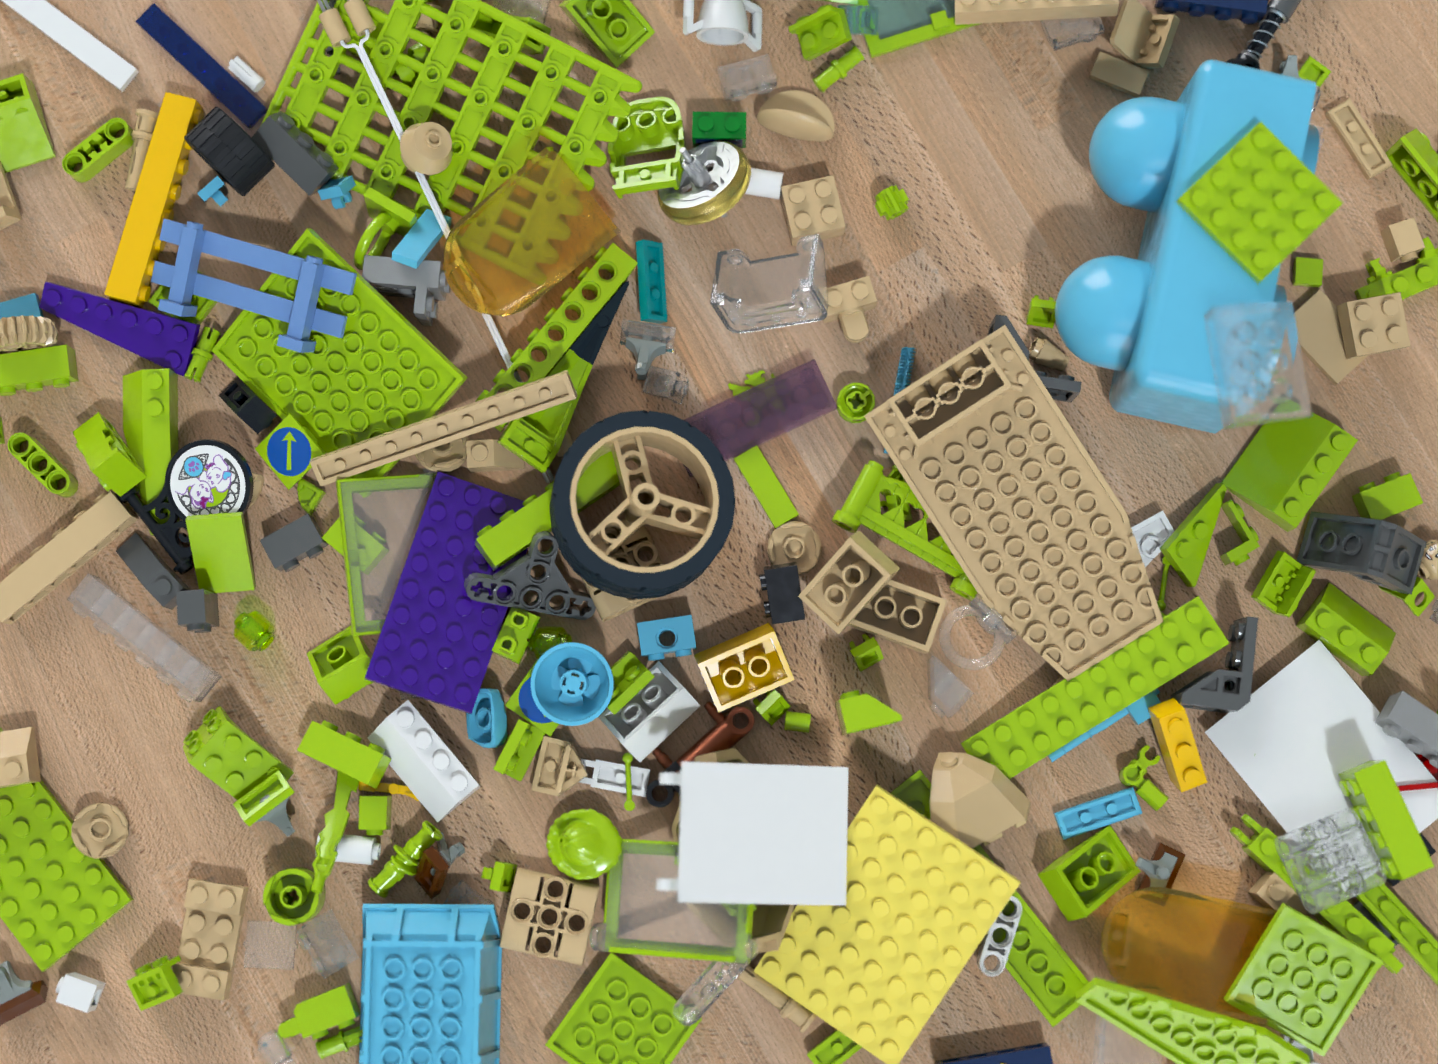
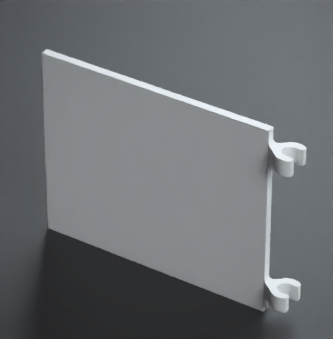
M681 762L680 773H660L659 784L680 786L678 877L675 879L656 878V890L677 891V902L846 906L848 767Z

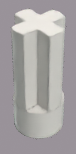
M236 56L234 60L231 59L229 61L228 69L253 92L257 93L264 87L265 80L241 58Z

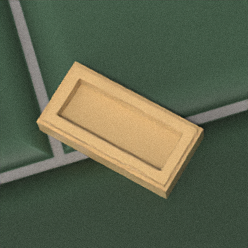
M1100 51L1089 78L1134 97H1139L1149 71Z

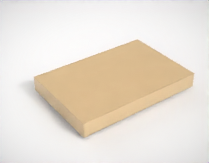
M1321 289L1285 320L1283 332L1334 385L1338 384L1367 357L1346 359L1337 306Z

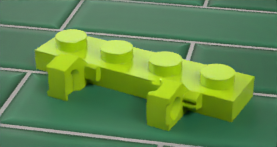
M1429 237L1422 239L1425 248L1420 251L1419 259L1416 260L1417 264L1392 274V271L1386 272V268L1381 267L1379 263L1380 258L1368 262L1365 265L1370 276L1366 279L1368 285L1354 292L1357 299L1401 292V298L1404 300L1437 286L1438 248H1434Z

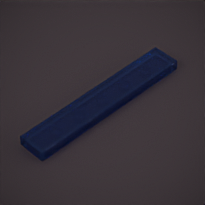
M153 3L135 21L138 26L246 127L251 129L267 113V108L156 4Z

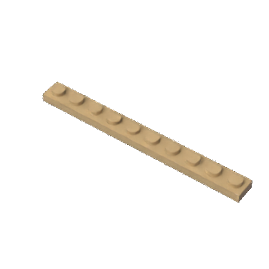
M568 370L312 458L310 464L321 487L336 480L359 474L576 399L577 393Z

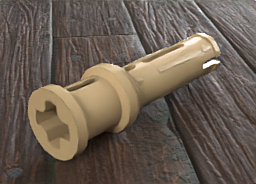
M136 109L137 121L135 131L131 132L134 142L125 189L133 192L136 191L159 115L157 112L146 109Z
M748 964L738 979L742 980L779 1009V1014H781L780 1016L783 1019L787 1017L800 1027L799 1031L801 1033H804L816 1015L753 972L754 968Z

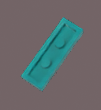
M642 239L636 242L640 321L661 324L668 322L663 243Z

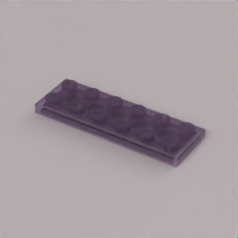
M815 359L697 413L684 421L690 423L692 427L695 426L710 438L722 454L724 460L727 461L755 446L762 445L837 410L838 407ZM685 466L689 477H693L691 471Z

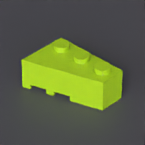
M99 412L73 431L77 441L76 447L84 455L91 472L98 477L99 483L106 491L109 492L112 489L121 497L147 477L115 427Z

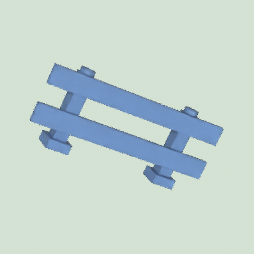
M163 219L159 240L179 245L175 266L160 261H155L151 282L170 287L168 299H160L158 310L180 317H196L198 306L192 305L191 299L192 295H197L289 323L287 335H279L277 346L300 353L314 352L316 341L309 340L311 330L343 338L347 316L316 308L320 287L353 295L357 273L323 264L324 259L307 255L305 259L203 229V224L187 221V224ZM201 252L299 280L294 301L197 273Z

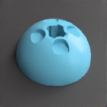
M563 643L550 648L539 658L531 675V693L536 706L547 718L561 725L578 726L593 721L606 709L613 694L614 680L608 662L597 650L581 643Z

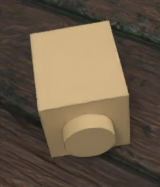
M1414 217L1388 225L1380 232L1391 262L1400 259L1402 263L1418 258L1417 253L1425 248Z

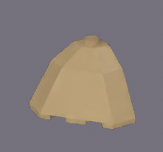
M938 753L933 768L930 815L932 822L971 848L980 844L985 847L1001 838L1004 830L1012 826L1018 828L1027 822L1031 806L1030 800L995 765L967 753Z

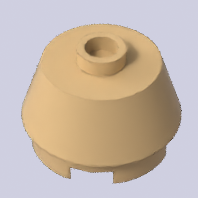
M434 122L417 123L407 128L400 140L403 163L412 172L415 173L417 171L429 176L444 171L449 166L453 155L452 140L449 132L443 126Z

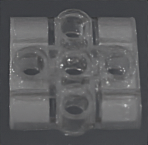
M1351 808L1340 810L1278 836L1275 839V847L1302 904L1311 914H1316L1356 897L1386 882L1385 870L1357 814ZM1315 829L1319 832L1320 839L1316 836ZM1351 846L1355 849L1356 855L1352 852ZM1328 856L1333 860V865L1329 862ZM1305 866L1308 867L1310 875L1306 873ZM1341 882L1345 885L1346 892L1342 889Z

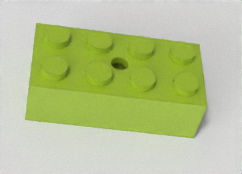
M1385 760L1368 761L1338 774L1341 779L1339 787L1344 796L1349 797L1353 805L1351 813L1356 822L1361 823L1365 831L1363 839L1368 848L1373 849L1377 857L1375 865L1382 876L1385 875L1389 879L1405 880L1435 867Z

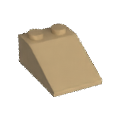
M858 531L847 539L798 597L837 634H840L884 588L900 568L863 533Z

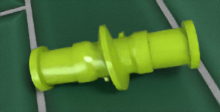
M425 820L419 832L413 838L411 837L403 848L397 844L393 846L397 855L391 856V860L384 865L380 873L375 878L371 877L367 881L370 888L380 897L386 898L389 893L388 891L405 874L416 875L417 866L419 865L417 860L421 859L423 851L431 847L436 840L440 841L443 835L432 823Z

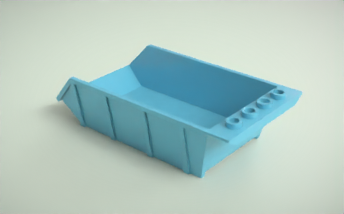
M363 904L360 1030H363V1036L360 1037L362 1042L359 1043V1064H500L502 948H500L502 934L495 906L489 904Z

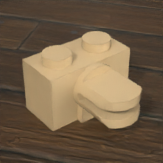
M866 276L817 291L816 301L823 323L839 319L844 337L848 342L860 343L864 341L869 332L865 311L875 309L877 304L870 277Z

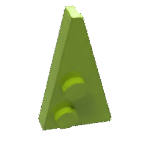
M1216 483L1159 548L1187 587H1195L1227 490L1224 483Z

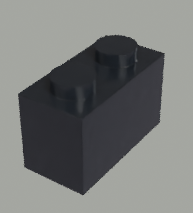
M797 562L765 566L764 574L759 576L762 591L767 590L769 601H764L766 618L771 617L772 624L805 620L803 601L798 597L801 593Z

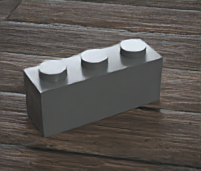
M282 112L269 115L252 136V139L309 196L317 193V190L325 185L339 169L334 164L333 158L329 154L322 152L308 134L302 133L294 125L295 123L290 116Z

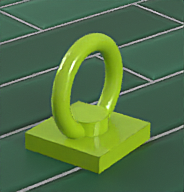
M371 187L364 194L368 215L373 221L363 233L354 254V264L359 270H363L364 255H366L373 238L380 228L382 229L380 236L367 255L380 256L387 246L391 235L396 232L405 237L417 222L414 212Z

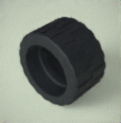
M214 107L184 137L193 150L241 196H245L275 167V163L266 152L219 107Z

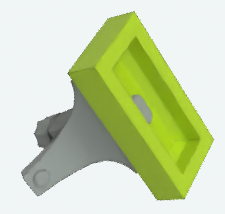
M279 770L233 803L242 820L249 827L255 822L269 821L282 830L287 837L295 832L291 825V819L286 812L287 801L295 791Z

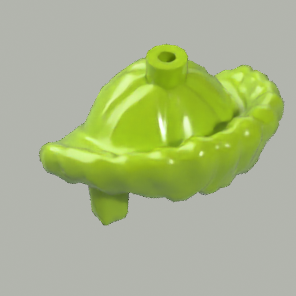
M574 809L568 813H563L550 826L546 848L548 849V856L551 858L552 864L557 866L559 871L576 880H589L608 872L619 862L623 841L617 828L602 813H598L593 809Z

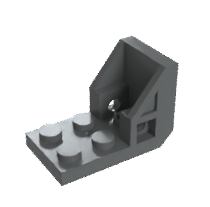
M995 315L989 326L988 335L1006 325L1029 361L1030 352L1008 317ZM1035 371L1053 400L1071 403L1081 391L1082 382L1074 381L1075 378L1072 376L1059 375L1058 378L1047 377L1045 372Z
M1311 511L1297 562L1307 567L1349 573L1360 580L1400 593L1412 594L1427 542L1399 525L1387 521Z
M1247 616L1234 620V624L1230 625L1228 640L1232 641L1231 652H1227L1225 666L1229 670L1217 669L1215 672H1206L1171 694L1170 699L1174 698L1184 708L1220 713L1236 712L1248 704L1251 697L1258 618Z

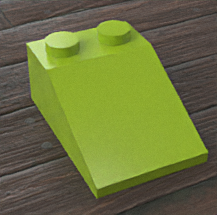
M564 0L559 5L575 26L616 68L655 33L654 29L630 0Z
M1107 825L1053 861L1037 875L1067 921L1070 922L1087 917L1141 871L1112 827Z

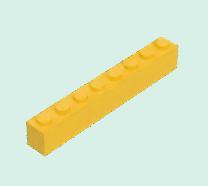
M165 92L104 295L111 300L143 308L144 303L150 298V283L154 263L158 260L160 251H163L166 245L165 241L159 240L163 219L173 220L174 218L173 206L175 200L178 201L182 190L180 183L183 175L185 176L188 172V157L190 150H193L184 137L204 118L203 107L196 99Z

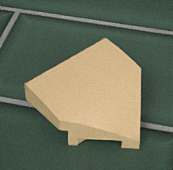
M544 736L531 790L560 796L588 776V773L572 742Z

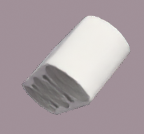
M1013 896L1009 899L1015 906L1013 913L1005 916L1001 912L981 942L976 962L978 968L988 976L994 977L1002 973L1007 962L1022 913L1020 901ZM999 927L1004 928L1006 931L1005 939L999 943L994 942L992 938L993 931ZM988 955H995L998 960L997 966L991 970L985 969L984 959Z

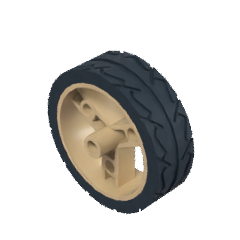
M654 411L621 412L603 419L604 421H599L585 430L565 453L552 487L549 507L552 533L558 542V548L562 556L574 572L594 587L614 596L631 599L663 597L686 587L700 577L723 548L733 526L735 512L733 478L722 454L710 438L695 426L692 427L690 423L673 415ZM643 446L663 450L681 461L698 481L704 496L705 507L659 493L652 483ZM612 451L624 502L587 535L577 514V484L583 473L594 461ZM634 461L638 465V469L629 470L625 466V462ZM639 478L642 484L637 485L633 492H631L630 480ZM660 505L670 509L669 516L654 515L656 507ZM623 512L625 519L631 524L629 527H625L618 520ZM675 513H685L688 517V522L678 521ZM646 524L699 540L698 544L685 556L669 564L656 567H635L620 563L609 557L632 534ZM607 528H614L617 530L619 537L611 539L606 536L605 530Z

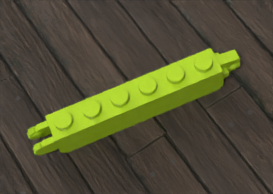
M1244 814L1241 820L1254 832L1250 839L1240 829L1234 826L1230 829L1231 835L1243 845V851L1266 872H1275L1298 894L1308 908V911L1327 928L1380 957L1383 962L1379 969L1383 965L1393 974H1397L1404 965L1393 955L1396 951L1394 948L1395 944L1267 827H1261L1249 815Z

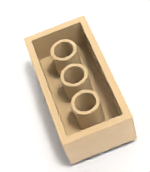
M890 580L847 626L927 654L947 600Z

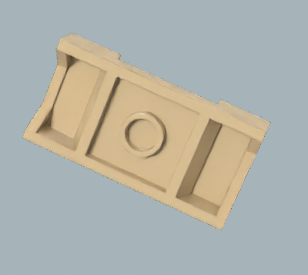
M198 878L189 879L184 903L186 913L178 951L181 961L174 964L172 968L183 991L181 994L217 1000L229 998L248 895V886L214 883Z

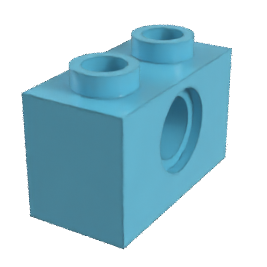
M692 615L637 623L642 657H648V661L665 659L664 654L674 652L676 657L692 655L691 650L697 649ZM669 631L675 635V642L671 646H663L660 643V636L663 632Z

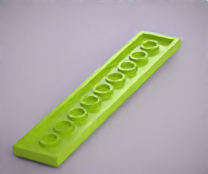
M1197 596L1162 618L1163 623L1073 679L1067 681L1064 678L961 742V745L967 754L995 765L1008 779H1011L1230 643L1200 597Z
M919 769L891 791L890 794L931 820V783ZM980 845L972 848L993 862ZM1015 890L1012 896L1020 901L1022 913L1005 968L1049 1024L1054 1027L1081 1005L1076 1000V993L1089 982ZM1009 900L1001 911L1002 914L1005 916L1011 915L1014 911V903ZM1001 927L996 928L992 933V938L996 943L1002 942L1006 937V931Z

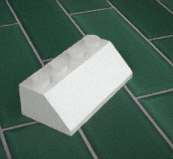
M409 700L386 717L368 737L371 743L386 749L384 755L391 758L389 765L437 823L480 788V785Z

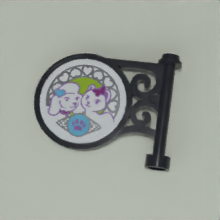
M204 439L191 442L175 453L167 467L164 487L159 496L147 505L142 503L137 496L140 490L136 485L121 497L116 493L115 495L121 503L128 502L176 563L173 570L183 575L194 567L192 563L193 558L191 557V546L185 547L179 542V539L182 542H190L189 536H186L185 533H180L178 536V532L182 527L187 529V516L243 512L244 515L252 500L254 484L250 467L238 450L219 440ZM166 508L170 511V518L166 523L161 524L156 521L149 511L155 509L156 517L164 519L168 517L167 512L163 513V509Z

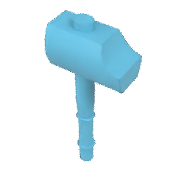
M1158 688L1054 751L1048 755L1049 759L1054 762L1064 754L1067 755V752L1090 737L1092 738L1093 735L1105 730L1127 714L1130 715L1136 725L1143 723L1151 718L1148 707L1161 703L1156 696L1160 691Z

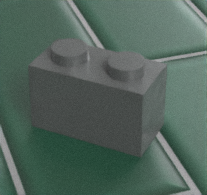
M310 514L300 517L260 540L274 568L279 571L284 570L285 572L297 568L300 565L299 561L306 557L312 559L324 552L323 548L328 546V543L322 539L323 534L317 522Z
M205 589L176 592L178 625L187 627V631H194V633L211 632V627H220L218 594Z

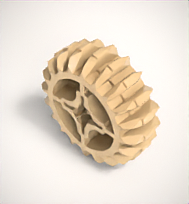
M22 315L2 317L0 319V354L57 346V328L55 327V322L49 318Z

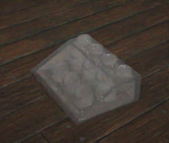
M1292 302L1239 303L1212 307L1204 315L1223 429L1311 417L1312 412Z

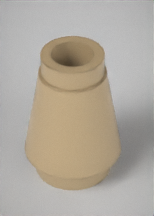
M1037 337L1029 348V358L1032 359L1031 362L1062 372L1069 362V357L1045 338L1041 340Z

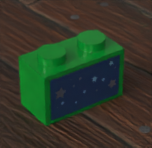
M693 112V148L709 142H725L734 148H746V112Z

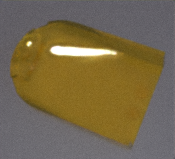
M552 146L545 147L455 224L444 246V272L450 288L466 306L483 314L507 316L521 312L531 306L603 248L621 231Z
M1164 887L1139 889L1121 899L1109 912L1101 933L1103 960L1107 970L1117 984L1262 1027L1267 1025V1019L1250 1016L1228 1004L1223 998L1277 910Z

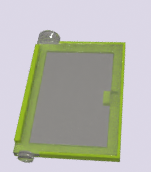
M424 468L423 474L336 480L352 637L381 633L437 472Z
M622 839V854L619 857V862L607 872L604 923H595L590 932V945L594 951L750 963V958H754L757 954V942L751 940L754 904L677 902V891L656 890V878L675 879L678 877L679 842Z

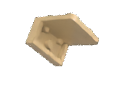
M1124 0L1111 34L1110 44L1135 66L1140 68H1164L1180 19L1175 14L1152 15L1137 0Z

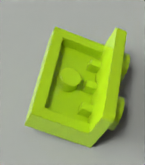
M1277 550L1251 598L1273 614L1290 617L1298 607V603L1305 590L1310 586L1316 570L1312 567L1301 565L1286 552Z

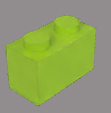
M1396 472L1384 477L1385 483L1378 486L1373 481L1358 487L1360 493L1352 496L1360 517L1382 520L1423 504L1411 473L1401 476L1400 472Z

